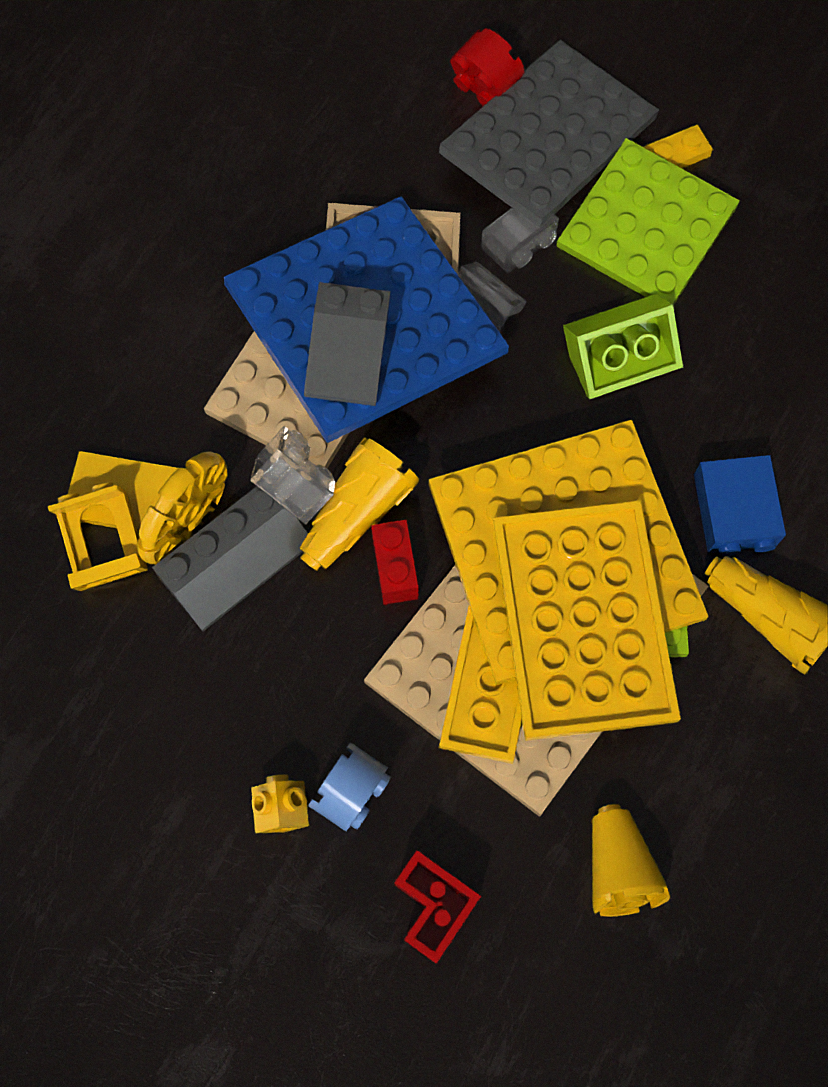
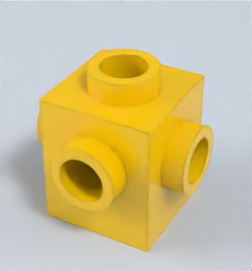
M274 775L266 777L265 784L251 788L255 833L288 832L309 826L304 781H289L288 775Z

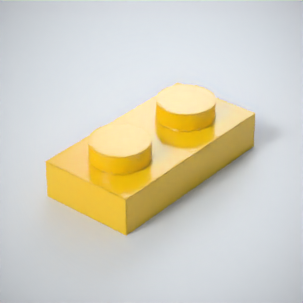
M698 124L644 146L645 149L680 168L710 157L713 150Z

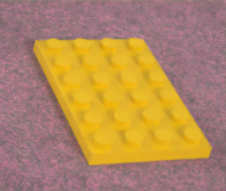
M641 501L495 517L493 525L525 741L675 723L681 720Z

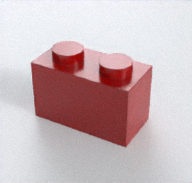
M407 520L371 525L383 605L418 599V582Z

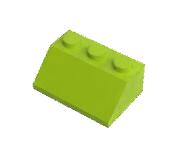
M658 294L563 325L569 357L589 399L683 368L673 304Z

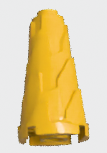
M364 437L345 463L347 467L331 489V496L313 520V527L300 547V550L304 552L300 558L316 571L320 566L327 569L344 551L348 552L371 525L377 524L395 504L398 506L419 482V478L410 468L405 474L401 472L403 462L377 442L370 438L367 440Z
M717 556L710 563L705 571V574L709 576L707 583L710 585V588L741 613L742 617L766 637L773 647L792 663V667L805 675L809 671L810 666L804 660L813 666L828 646V604L802 591L800 592L770 575L767 576L735 557L725 556L721 559Z

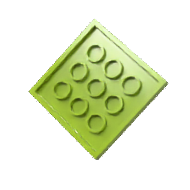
M626 138L557 240V247L644 297L658 294L674 305L734 213L740 200Z

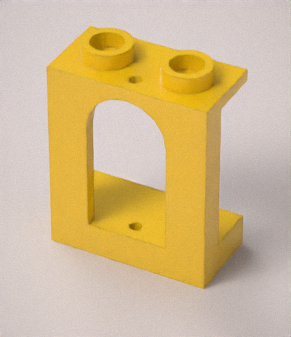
M111 482L103 483L92 487V493L79 496L78 493L67 494L59 497L57 504L48 506L49 512L57 515L73 573L67 575L71 589L83 591L148 570L147 563L141 559L137 550L139 535L125 489L118 485L113 486ZM103 505L110 509L114 516L125 557L93 567L81 528V518L89 507Z

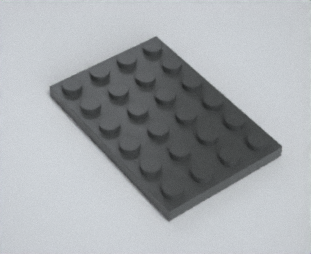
M559 40L524 71V76L500 97L496 95L447 137L440 144L439 153L537 227L541 228L612 160L626 138L633 141L656 119L659 109L566 43Z

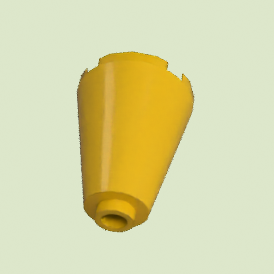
M617 804L601 807L598 810L599 814L595 815L592 819V905L594 913L596 914L600 911V915L604 917L639 913V907L647 904V902H650L651 909L666 903L671 898L669 888L629 810L621 809L620 805Z

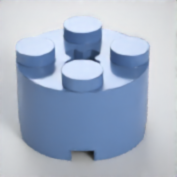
M351 742L346 748L347 751L352 753L350 757L347 758L342 754L317 793L323 796L320 802L317 803L312 799L308 805L344 831H347L350 826L355 829L359 828L370 811L364 805L371 795L379 797L391 779L385 773L388 769L387 766Z

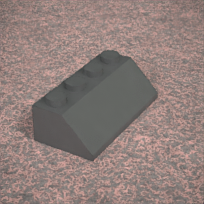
M265 479L152 568L199 628L205 631L303 553L300 547L308 533L289 505Z

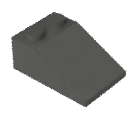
M319 282L313 316L304 397L376 406L391 291Z

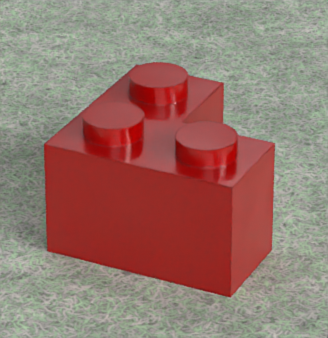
M416 851L394 883L397 888L425 907L404 941L436 964L481 896L419 851Z

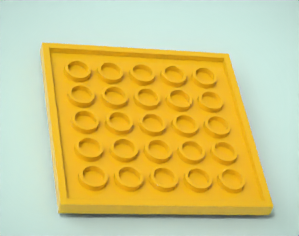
M632 420L429 479V487L496 685L515 680L516 675L493 525L495 517L641 501L665 633L705 621L709 617Z

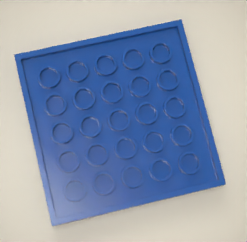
M402 197L396 198L224 276L226 288L327 443L508 353L509 345ZM319 282L391 291L376 406L304 397L313 316Z

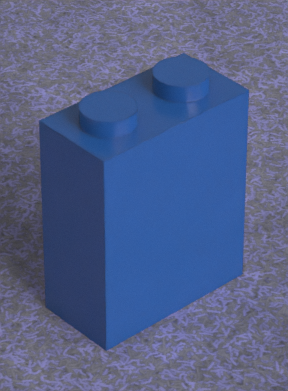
M770 455L700 462L694 473L708 553L719 552L720 556H731L740 553L743 549L754 548L755 552L774 550L786 536Z

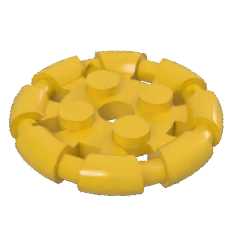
M202 452L190 458L186 462V468H178L159 490L160 499L155 507L149 506L139 529L137 550L143 561L148 564L160 562L191 538L195 528L198 525L203 526L204 522L201 521L209 511L215 510L210 504L214 502L218 505L225 488L224 481L227 479V465L221 455L213 452Z

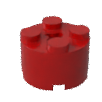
M486 28L482 32H480V29L477 30L450 60L456 73L453 80L457 87L463 92H468L469 90L474 92L482 106L487 104L496 95L500 97L524 76V66L519 57L514 61L508 53L512 49L509 43L496 32Z

